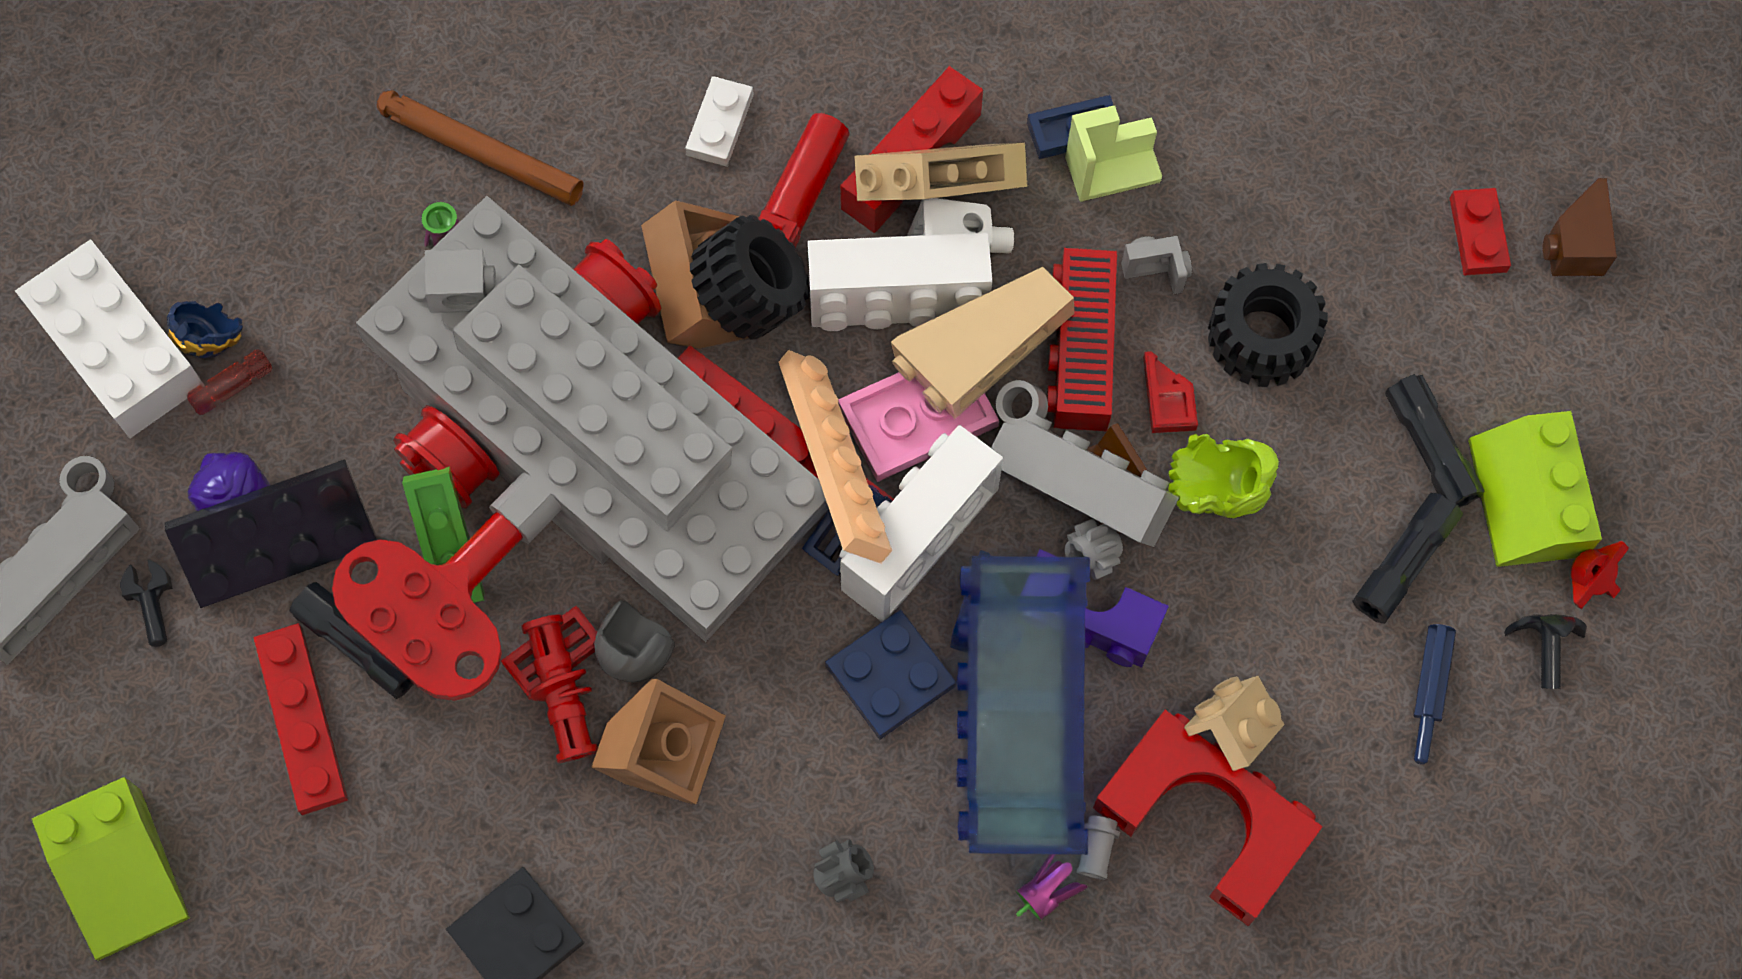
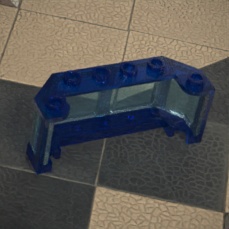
M971 556L969 566H961L960 595H968L967 615H958V643H967V662H958L957 688L958 691H966V710H957V739H966V759L957 758L956 784L957 787H965L966 811H958V841H967L969 853L1088 855V829H1084V812H1086V802L1084 801L1085 607H1087L1086 582H1090V557Z

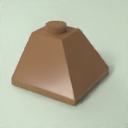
M651 679L607 722L591 768L626 785L686 803L697 804L726 716L658 679Z

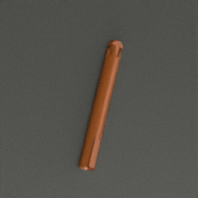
M384 91L377 101V109L382 116L389 117L391 115L390 120L563 203L573 206L583 194L584 182L404 95L400 98L396 91Z

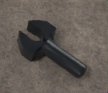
M148 559L147 562L152 577L147 584V590L145 591L138 585L137 570L131 564L121 578L120 588L122 597L126 601L135 599L140 603L148 643L152 647H160L167 643V635L159 599L164 591L173 588L170 575L160 565Z

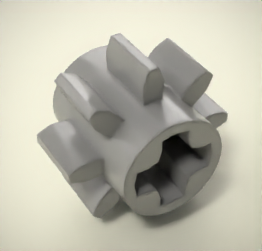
M1094 519L1076 525V532L1067 535L1069 540L1065 545L1067 561L1082 567L1081 575L1090 572L1094 580L1112 573V567L1120 564L1121 561L1118 557L1121 556L1123 551L1122 541L1117 531L1105 524L1097 526Z

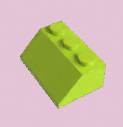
M1571 411L1527 415L1469 438L1475 473L1485 490L1481 500L1496 567L1573 559L1588 549H1594L1602 540Z

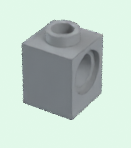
M483 249L425 250V296L431 313L472 311L496 287L495 266H487Z

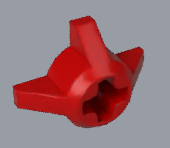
M1619 541L1597 550L1588 549L1575 558L1571 567L1573 601L1579 609L1582 610L1593 595L1606 593L1615 598L1621 589L1615 581L1618 575V562L1629 549L1625 542Z

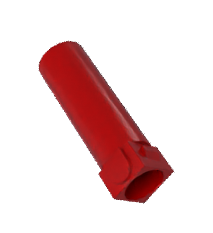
M815 113L811 116L773 193L759 216L760 221L765 219L771 222L775 229L779 228L785 234L787 240L793 243L795 248L801 238L800 233L850 135L849 129L845 124L823 113Z

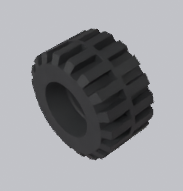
M754 215L737 217L699 244L691 256L693 262L690 263V272L694 276L691 282L693 288L698 292L699 297L697 298L701 305L706 307L709 312L708 315L714 322L717 320L721 324L722 329L728 333L733 331L736 337L742 339L748 337L750 340H754L761 336L763 337L803 310L806 306L805 300L809 298L810 291L806 286L809 284V278L804 271V262L798 256L797 249L793 243L787 240L785 234L779 228L775 229L771 222L765 219L760 221Z
M1266 263L1257 264L1254 272L1245 267L1239 270L1237 278L1231 276L1225 282L1223 290H1220L1209 320L1208 329L1210 332L1208 343L1209 346H1215L1213 357L1216 362L1226 361L1224 371L1230 376L1237 371L1242 374L1239 381L1249 384L1250 379L1253 378L1258 379V387H1268L1270 380L1274 379L1276 385L1279 386L1286 384L1289 376L1296 379L1302 375L1305 367H1309L1326 332L1325 326L1328 322V312H1323L1326 304L1323 295H1314L1317 286L1311 280L1304 283L1301 280L1303 273L1296 269L1290 274L1284 271L1286 266L1276 264L1274 269H1268ZM1258 311L1272 313L1285 322L1290 335L1278 339L1262 337L1249 328L1244 316Z

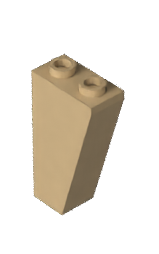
M1025 143L986 144L854 156L857 201L931 199L1027 187Z
M1041 267L897 336L891 342L895 357L892 363L906 380L911 381L915 378L925 388L922 394L936 411L941 413L945 409L956 419L1074 314V297L1044 267Z

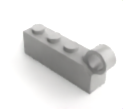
M1022 380L1011 381L1003 386L997 395L996 410L1004 423L991 447L1003 457L1001 470L1126 536L1154 547L1179 499L1178 496L1166 491L1169 482L1146 470L1143 471L1141 477L1127 471L1126 469L1130 462L1107 450H1104L1101 457L1088 451L1087 449L1091 442L1068 430L1065 431L1063 437L1049 431L1052 422L1045 419L1048 411V400L1045 393L1037 386ZM1028 391L1032 397L1031 410L1026 416L1016 419L1012 412L1013 400L1021 392Z
M80 456L72 459L64 466L60 474V486L67 497L64 499L61 509L47 523L36 527L30 534L28 542L13 557L7 558L0 564V660L6 665L35 638L140 529L123 509L109 499L114 490L113 477L105 466L94 457ZM91 472L99 473L98 482L91 490L87 492L75 491L76 483L80 477Z

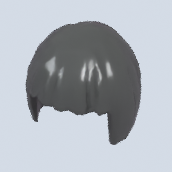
M620 600L602 621L594 646L596 658L607 675L624 682L640 683L653 678L664 668L671 658L675 642L662 625L644 617L626 600Z

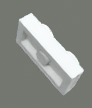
M712 76L685 148L686 156L728 166L754 95L753 87Z

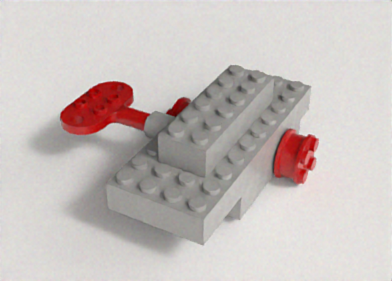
M486 196L431 249H483L487 266H495L496 287L472 311L430 312L425 296L424 256L356 322L363 343L397 372L402 390L423 407L421 411L423 419L407 435L398 433L394 437L393 441L396 445L394 450L402 458L399 462L402 468L409 475L431 470H442L450 466L461 508L467 509L472 504L470 495L486 479L494 482L500 475L511 485L490 505L489 508L493 515L446 563L442 565L430 564L414 550L400 542L376 540L361 544L345 555L335 570L332 585L336 608L352 629L419 689L434 698L452 701L472 697L487 687L500 666L502 648L496 627L487 615L473 603L471 597L474 588L520 541L529 544L551 521L602 565L610 558L706 642L829 509L818 478L639 326L645 317L655 318L662 309L660 301L654 293L658 286L657 282L646 270L641 267L635 269L624 259L621 250L608 239H604L601 243L590 242L584 251L586 257L572 269L492 199ZM361 562H372L378 567L377 576L370 583L358 584L352 580V570ZM469 655L481 658L484 662V668L479 676L473 679H464L458 675L456 670L457 664L462 658Z

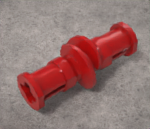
M560 614L528 621L521 625L523 634H528L535 658L533 664L536 674L540 677L541 684L533 688L529 695L533 701L547 703L549 724L553 726L560 752L556 755L557 763H565L596 754L598 747L597 744L591 743L585 720L586 711L584 704L579 696L592 692V688L589 686H576L575 681L586 674V669L572 671V659L570 652L566 650L560 625L564 623L563 617Z

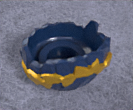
M196 301L177 302L170 308L167 316L168 336L183 353L198 358H212L239 342L243 328L241 325L242 319L239 317L229 319L226 313L221 312L223 305L218 302L208 308L198 304Z

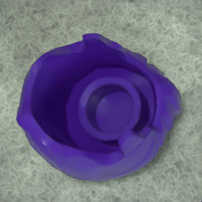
M230 452L228 454L210 453L205 455L201 462L200 470L193 476L187 495L195 510L199 511L270 486V484L249 455L243 452Z

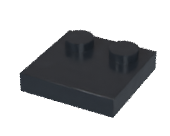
M524 867L519 869L446 928V931L484 979H542L585 944Z

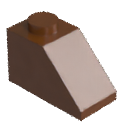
M1598 178L1558 218L1551 232L1545 235L1543 240V257L1545 260H1550L1552 276H1604L1617 258L1607 178Z

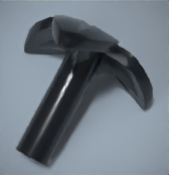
M1558 614L1528 615L1510 624L1504 631L1505 636L1528 628L1536 629L1541 634V688L1561 689V636L1567 637L1572 632L1584 638L1587 630L1586 624L1576 617Z

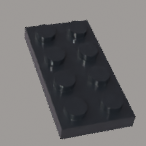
M345 459L165 522L167 537L200 608L341 559L359 545L377 540L376 533Z

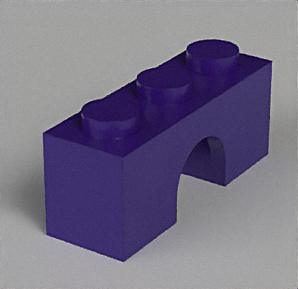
M1040 549L1018 594L1014 611L1020 613L1021 619L1033 627L1045 629L1049 626L1063 632V637L1073 645L1082 648H1088L1092 645L1107 652V658L1118 665L1132 667L1134 664L1142 668L1169 606L1125 587L1119 602L1112 609L1104 612L1091 611L1079 602L1075 592L1082 567Z

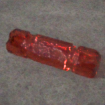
M260 349L252 351L243 357L245 362L239 364L237 361L208 379L209 385L203 388L200 384L189 391L186 395L187 400L199 415H204L216 407L214 402L217 400L223 403L251 385V379L255 376L259 380L270 373L273 368L265 354Z

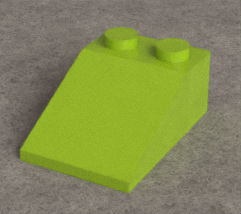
M126 777L32 818L46 860L95 960L99 961L190 919L142 791Z

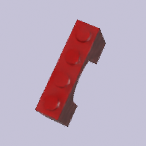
M1164 710L1098 795L1093 809L1102 816L1117 821V827L1132 837L1162 796L1177 786L1188 783H1203L1225 792L1241 811L1245 823V841L1240 855L1209 897L1245 925L1249 926L1323 826L1315 821V814L1307 806L1295 800L1290 803L1275 791L1277 789L1276 785L1265 775L1257 771H1253L1251 774L1245 768L1233 771L1218 742H1214L1212 745L1198 733L1189 736L1184 727L1190 719L1179 713L1173 716L1167 710Z

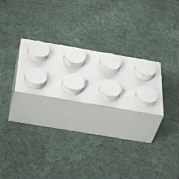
M989 233L808 241L812 327H821L826 331H840L852 325H865L870 329H884L895 323H910L912 326L918 327L991 292L992 271Z
M91 239L15 290L129 438L135 436L205 386L190 363Z
M960 424L950 436L943 433L934 442L928 452L930 459L921 469L915 466L906 474L899 485L901 492L891 503L885 500L877 507L892 548V552L882 563H878L843 551V549L840 552L839 557L842 558L840 561L841 591L881 622L888 619L998 491L1003 457Z

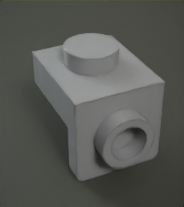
M1178 236L1161 239L1141 237L1125 245L1121 262L1125 279L1168 272L1173 294L1183 292L1187 277H1191L1192 266L1189 253L1181 251Z

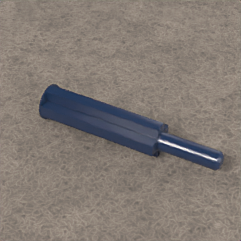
M1441 624L1428 626L1413 715L1415 718H1420L1414 761L1422 765L1428 763L1434 722H1441L1443 718L1456 630L1454 628Z

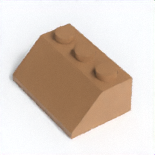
M675 200L641 225L652 276L658 285L655 290L662 308L661 316L668 343L687 347L691 345L693 348L700 349L742 340V338L736 337L733 331L728 333L722 329L721 324L717 320L714 322L708 315V310L705 306L701 305L697 298L699 297L698 292L693 288L691 282L694 276L690 272V263L693 262L691 256L693 251L698 248V245L739 216Z

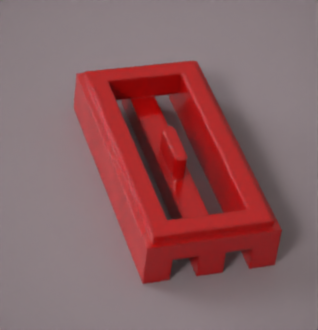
M577 605L562 615L564 621L560 625L562 632L575 622L580 625L577 630L564 639L566 650L573 647L586 636L590 639L570 653L572 669L595 652L594 642L597 635L596 629ZM530 639L501 660L502 665L529 700H531L530 691L541 684L540 677L538 676L529 683L528 679L536 674L533 662L521 671L517 665L533 654Z

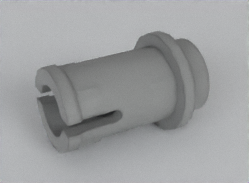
M1089 816L1088 824L1086 823L1082 826V830L1086 832L1076 873L1100 880L1107 879L1114 839L1119 838L1120 832L1116 830L1117 821L1101 816Z

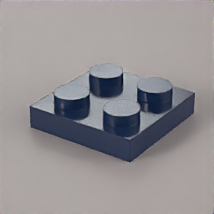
M899 610L825 661V667L879 740L956 687V681L902 610Z

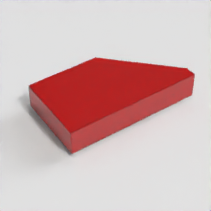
M1144 352L1143 361L1152 433L1196 431L1198 419L1193 383L1180 373L1175 374L1157 360L1158 356L1153 352Z

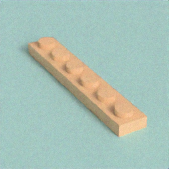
M788 350L778 363L843 551L882 563L892 552V548L885 532V525L875 505L872 490L868 486L861 467V460L850 437V430L839 407L838 397L834 393L828 377V370L816 357L810 355L805 357Z

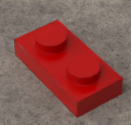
M1496 188L1453 191L1450 196V203L1464 276L1507 273L1511 267Z

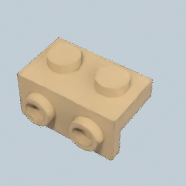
M1259 676L1240 681L1238 677H1232L1213 688L1215 695L1195 707L1196 715L1184 727L1189 736L1211 729L1233 771L1249 766L1284 726L1280 709L1277 703L1268 695Z

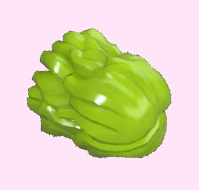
M1197 434L1189 436L1187 447L1179 449L1172 454L1174 461L1170 463L1172 470H1169V477L1174 482L1169 484L1168 490L1179 497L1176 505L1182 511H1190L1196 514L1204 512L1207 514L1215 513L1233 519L1256 513L1265 506L1271 496L1270 488L1277 476L1276 471L1279 463L1276 453L1266 444L1250 439L1222 441L1223 444H1216L1215 440L1210 438L1208 434L1200 436Z

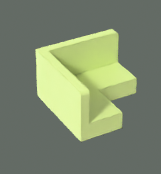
M1115 105L1072 115L1065 158L1080 202L1161 182L1162 174L1153 151L1157 131L1152 117L1119 125L1120 119Z

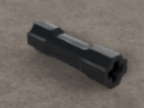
M1410 375L1389 387L1385 395L1400 423L1407 428L1431 473V482L1437 493L1457 504L1459 508L1480 498L1485 493V490L1470 462L1462 456L1438 411V403L1423 375Z
M1430 492L1408 523V527L1381 565L1372 572L1352 602L1359 611L1375 622L1382 624L1387 622L1435 550L1443 544L1463 516L1457 504L1449 501L1441 494Z
M313 582L307 585L294 599L289 611L297 620L318 637L326 639L394 698L398 699L404 696L414 685L413 682L348 625L336 608L334 596L319 583Z

